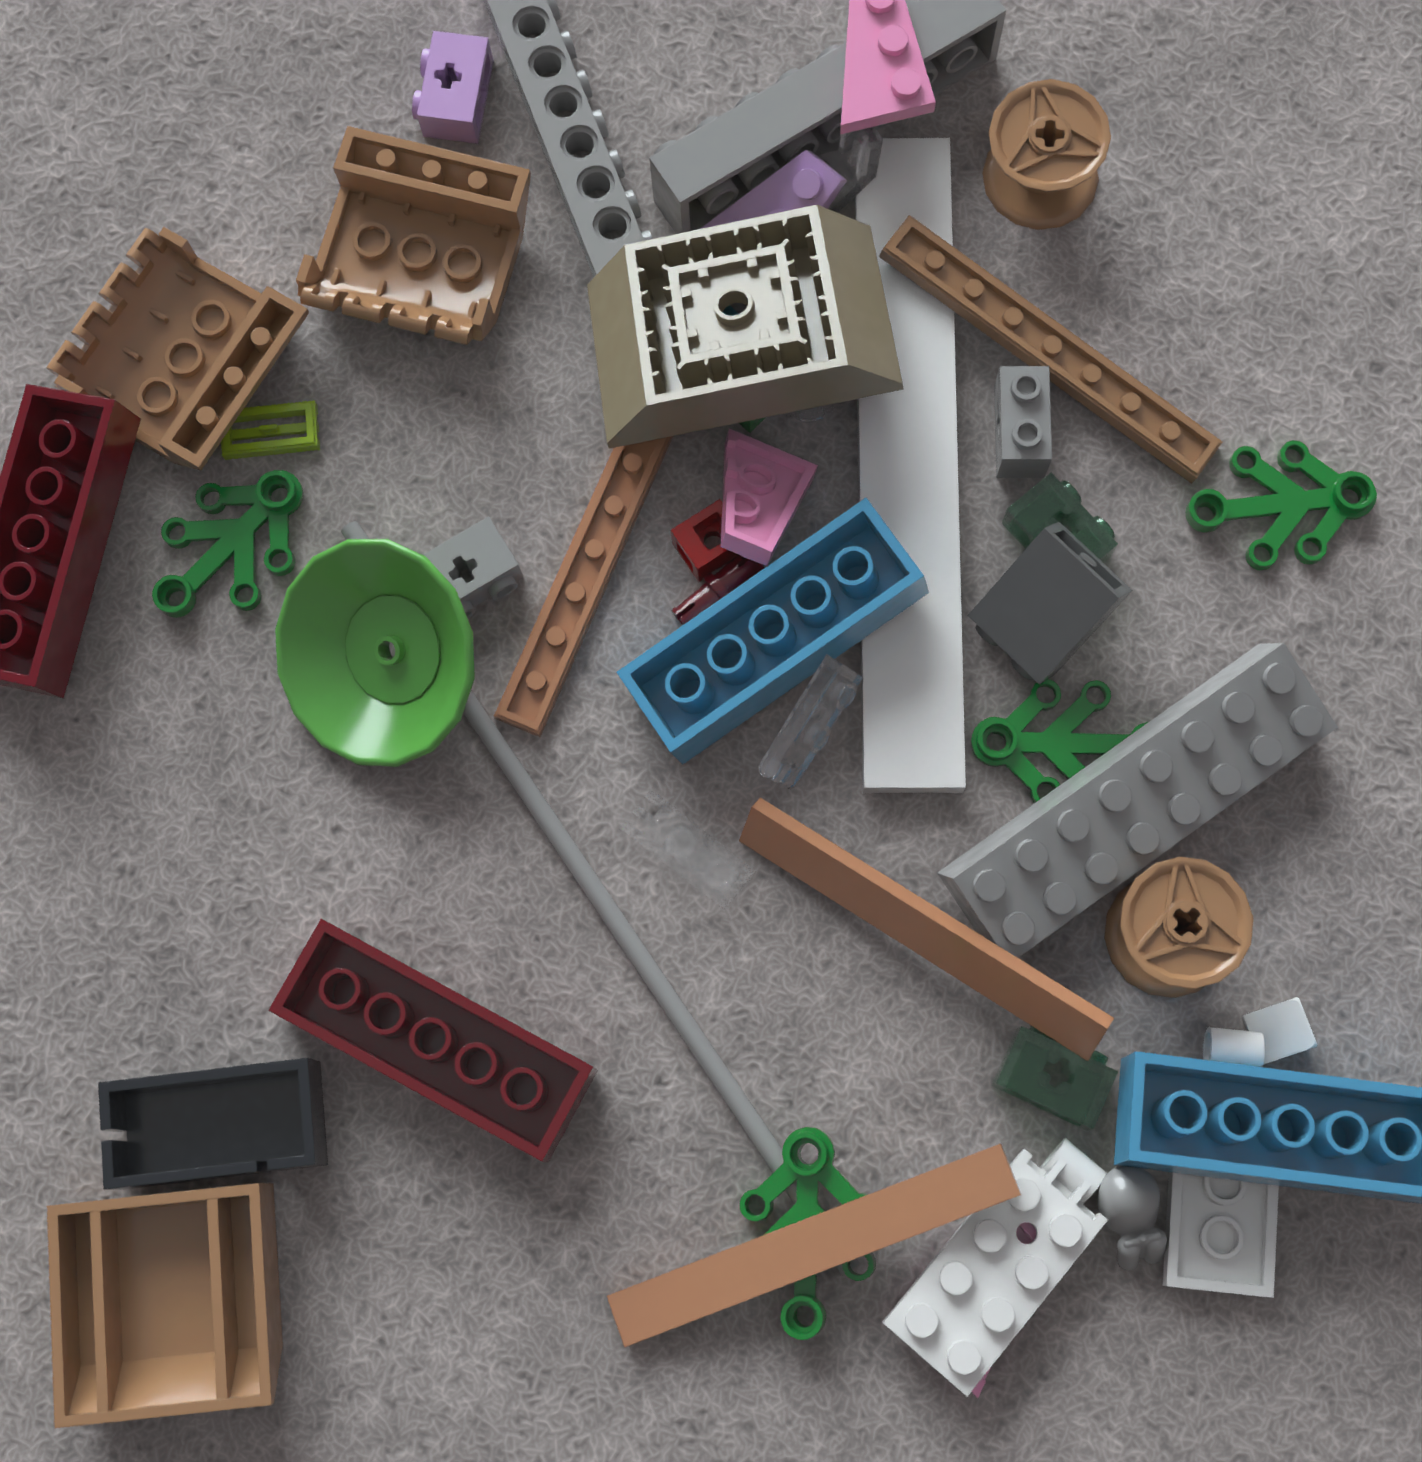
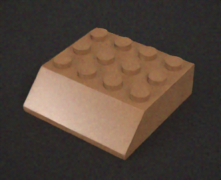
M254 1183L47 1206L54 1428L274 1404L283 1346L274 1183Z

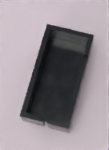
M300 1058L98 1082L100 1130L113 1132L127 1131V1141H101L103 1190H124L272 1172V1170L284 1171L328 1165L320 1061L311 1058Z

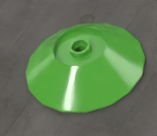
M347 539L313 556L287 588L275 628L277 674L293 714L322 747L357 765L399 767L433 752L461 721L475 679L473 631L456 589L426 556L390 539ZM390 642L395 647L394 657L390 653Z

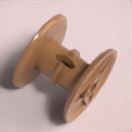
M1055 79L1028 82L1008 93L995 109L989 129L991 149L987 153L982 172L985 193L997 212L1016 225L1036 230L1058 228L1080 217L1094 200L1099 181L1097 169L1106 159L1111 140L1108 116L1096 98L1076 84Z
M1176 857L1153 864L1136 877L1133 882L1118 892L1106 915L1104 939L1112 964L1128 983L1149 995L1177 998L1199 992L1207 985L1220 982L1240 966L1251 946L1254 918L1246 893L1228 872L1207 860ZM1178 924L1180 926V929L1176 933L1174 929Z

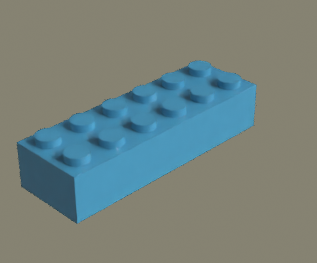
M864 498L616 673L670 753L683 765L926 596L929 590L922 572L868 499Z
M1135 1051L1122 1058L1120 1063L1114 1165L1422 1204V1087Z

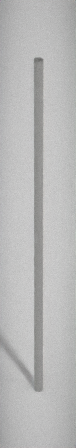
M357 521L350 522L341 530L346 540L369 539ZM471 690L463 714L774 1173L784 1163L782 1148ZM797 1180L785 1190L794 1205L796 1204ZM857 1259L850 1261L852 1269L860 1264ZM842 1264L836 1266L842 1276L845 1275Z

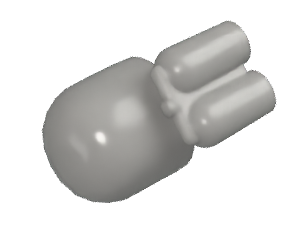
M1129 1166L1113 1168L1102 1180L1097 1204L1099 1213L1108 1219L1105 1225L1121 1237L1117 1244L1118 1265L1124 1270L1131 1271L1137 1268L1140 1259H1144L1151 1264H1157L1164 1257L1167 1242L1165 1233L1161 1229L1154 1227L1160 1204L1158 1184L1154 1177L1143 1168Z

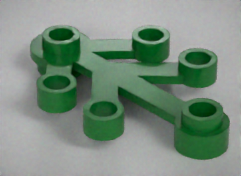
M1297 440L1288 441L1277 454L1279 466L1287 472L1301 471L1322 487V489L1304 490L1263 461L1256 449L1250 446H1242L1234 451L1233 456L1229 460L1231 472L1240 478L1251 477L1273 494L1226 500L1220 492L1213 489H1204L1198 491L1191 498L1186 507L1185 516L1193 529L1207 533L1218 529L1224 521L1279 515L1266 534L1252 542L1246 551V561L1253 569L1266 570L1277 560L1278 549L1307 511L1328 509L1314 531L1301 536L1294 547L1296 558L1304 564L1312 565L1319 562L1326 554L1327 543L1345 519H1360L1373 509L1377 493L1372 480L1367 475L1355 471L1338 474L1311 455L1304 443ZM1296 450L1301 455V462L1292 463L1288 461L1285 451ZM1241 455L1250 457L1253 461V467L1250 469L1240 467L1237 457ZM1343 490L1354 491L1358 496V502L1354 504L1347 502L1342 496ZM1197 508H1209L1213 512V519L1210 521L1200 519L1197 515ZM1306 541L1315 543L1319 550L1318 555L1310 556L1306 554L1303 550V543ZM1257 547L1267 549L1270 554V560L1266 562L1257 560L1254 556V549Z
M274 470L265 473L256 485L220 487L215 483H206L199 487L195 499L203 512L213 515L223 511L226 506H251L241 518L186 521L180 517H173L163 524L161 528L162 538L170 547L175 549L185 548L193 541L218 540L182 577L167 575L157 581L152 591V598L155 605L165 615L178 618L191 612L196 603V592L233 555L234 584L229 591L230 600L240 610L250 611L255 609L262 597L260 589L255 584V533L268 519L270 548L264 554L265 566L276 576H285L294 569L295 556L289 549V515L300 507L303 500V488L299 480L292 473L284 470ZM276 489H286L287 496L284 500L280 502L271 500V495ZM218 492L219 500L217 503L211 506L204 504V497L208 493ZM174 527H185V534L182 538L178 540L170 539V532ZM278 553H285L288 556L286 564L279 568L273 567L271 564L272 558ZM243 588H252L254 593L251 600L244 603L239 602L237 599L239 591ZM174 592H184L185 598L180 605L171 606L169 604V598Z
M1048 679L1040 685L1036 682L1031 689L1032 693L1030 692V696L1006 719L989 717L981 721L972 733L971 748L976 758L983 764L991 767L1005 765L1030 790L1031 799L1036 803L1040 800L1037 794L1039 785L1049 784L1055 789L1060 786V783L1052 777H1044L1023 753H1042L1069 779L1085 768L1073 754L1103 755L1148 722L1139 724L1130 734L1072 733L1089 715L1103 710L1111 700L1110 688L1102 681L1093 680L1084 685L1080 692V697L1045 731L1021 732L1041 710H1051L1059 703L1061 689L1056 682ZM1049 687L1054 692V700L1050 703L1041 702L1036 695L1037 689ZM1090 688L1100 689L1104 694V702L1101 704L1089 702L1086 696L1087 690ZM991 734L1001 735L1005 740V747L999 751L990 749L987 745V737Z
M804 1127L792 1132L785 1140L782 1149L784 1163L757 1189L745 1192L740 1199L739 1205L740 1211L746 1219L750 1221L764 1220L773 1211V1201L797 1180L796 1204L765 1233L768 1234L825 1211L818 1203L819 1182L841 1204L868 1194L859 1193L833 1165L835 1148L830 1137L820 1129ZM807 1143L813 1144L818 1150V1158L813 1164L804 1162L801 1157V1150ZM753 1195L761 1196L765 1202V1209L760 1215H755L749 1210L748 1202ZM874 1254L864 1255L868 1261V1269L864 1274L855 1273L850 1266V1261L843 1263L842 1268L845 1275L854 1281H862L869 1278L876 1269ZM817 1274L794 1282V1297L788 1300L782 1308L781 1324L785 1332L792 1338L798 1340L810 1339L817 1335L825 1325L826 1311L822 1302L816 1298ZM800 1306H808L814 1312V1321L811 1325L806 1326L798 1321L797 1310Z

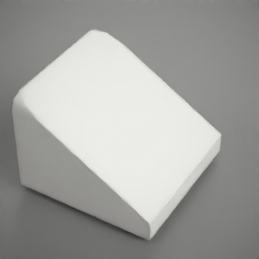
M1298 997L1242 1016L1247 1031L1262 1032L1264 1035V1064L1317 1047L1314 1034Z

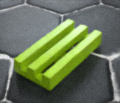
M315 400L244 408L234 423L305 415L306 422L260 425L259 427L232 430L231 427L221 441L223 458L230 460L320 450V441L318 439L319 423L317 421L318 408ZM307 433L306 437L232 444V441Z

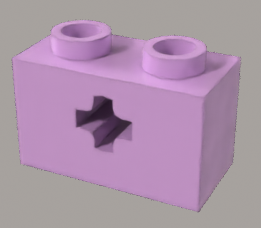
M433 31L430 49L424 48L421 55L420 73L421 77L424 78L422 90L415 91L412 101L413 119L419 121L423 137L478 144L494 61L488 37Z

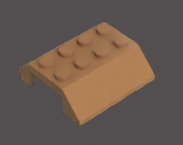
M347 126L333 167L340 183V189L316 261L314 256L304 254L296 277L301 304L332 312L340 306L344 315L380 323L384 318H388L389 326L425 335L430 329L435 330V337L468 345L472 339L482 341L497 323L522 243L531 178L530 169Z
M163 227L157 235L152 230L144 228L126 254L139 268L134 271L128 265L120 262L99 292V295L112 305L110 309L107 310L101 304L93 301L71 332L84 343V346L80 349L75 344L65 340L46 369L57 376L54 383L56 384L55 387L59 390L118 401L141 418L135 441L174 464L201 471L299 329L309 311L306 307L269 286L260 293L200 259L195 254L188 240Z

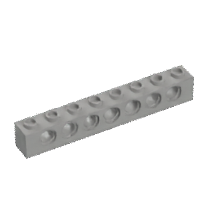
M483 0L594 278L624 245L653 239L649 230L641 232L636 219L642 217L638 201L632 189L626 192L623 189L619 179L625 177L621 159L616 149L608 151L604 138L609 137L604 117L600 109L591 110L587 99L593 97L592 90L585 71L580 70L576 72L572 59L577 58L568 30L561 33L559 31L556 21L561 19L556 0ZM532 33H540V34H541L540 36L535 37V38H527V37H526V36H528L529 34H532ZM547 72L558 73L555 76L549 78L541 77L544 73ZM562 111L574 112L568 117L556 116ZM580 150H587L591 152L589 155L582 158L572 156L575 152ZM595 190H603L608 192L605 196L601 198H591L587 196L589 193ZM611 230H619L624 232V234L617 239H607L603 237L607 232Z

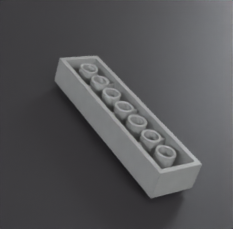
M999 0L906 1L934 96L997 59L1007 11ZM846 42L840 46L837 44L829 46L818 55L815 61L801 69L793 68L779 77L774 85L760 93L752 92L747 94L733 109L719 117L711 116L706 118L696 127L695 131L678 141L670 140L665 142L655 151L654 155L649 157L654 202L676 234L702 228L803 151H812L821 160L826 161L853 145L855 139H863L886 125H878L840 135Z
M1284 643L1258 644L937 872V874L975 931L1019 958L1338 727Z

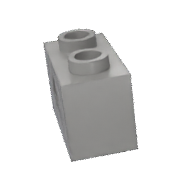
M1000 366L994 385L996 478H1045L1052 461L1049 366Z
M489 516L423 554L456 589L468 619L475 613L476 609L474 607L490 597L493 600H500L508 596L518 587L517 581L524 578L518 562ZM467 569L473 574L474 579L466 583L459 573Z

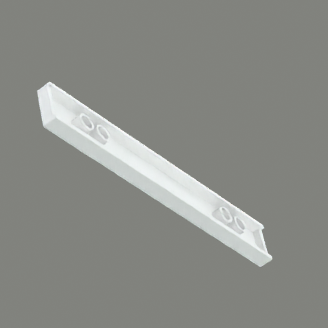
M950 138L855 139V220L871 226L904 390L857 399L859 502L864 498L868 499L922 572L929 590L926 596L861 640L863 794L963 793L966 788L954 311L879 257L884 246L909 215L953 246Z

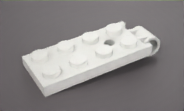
M1207 1028L1203 1043V1060L1263 1067L1265 1040L1262 1032ZM1169 1172L1165 1231L1167 1242L1164 1252L1162 1285L1274 1298L1279 1186Z
M1066 1138L1056 1146L1041 1167L1032 1162L1030 1159L1033 1156L1023 1149L1010 1164L1022 1195L969 1215L882 1322L966 1396L971 1393L1108 1221L1101 1213L1095 1215L1083 1205L1100 1186L1107 1172ZM1024 1222L1032 1224L1036 1229V1237L1029 1244L1021 1243L1016 1235L1018 1226Z

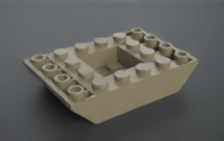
M820 205L807 206L626 244L587 284L606 439L609 449L904 390L871 226ZM734 303H742L747 306L738 315L729 316L722 313L727 306Z

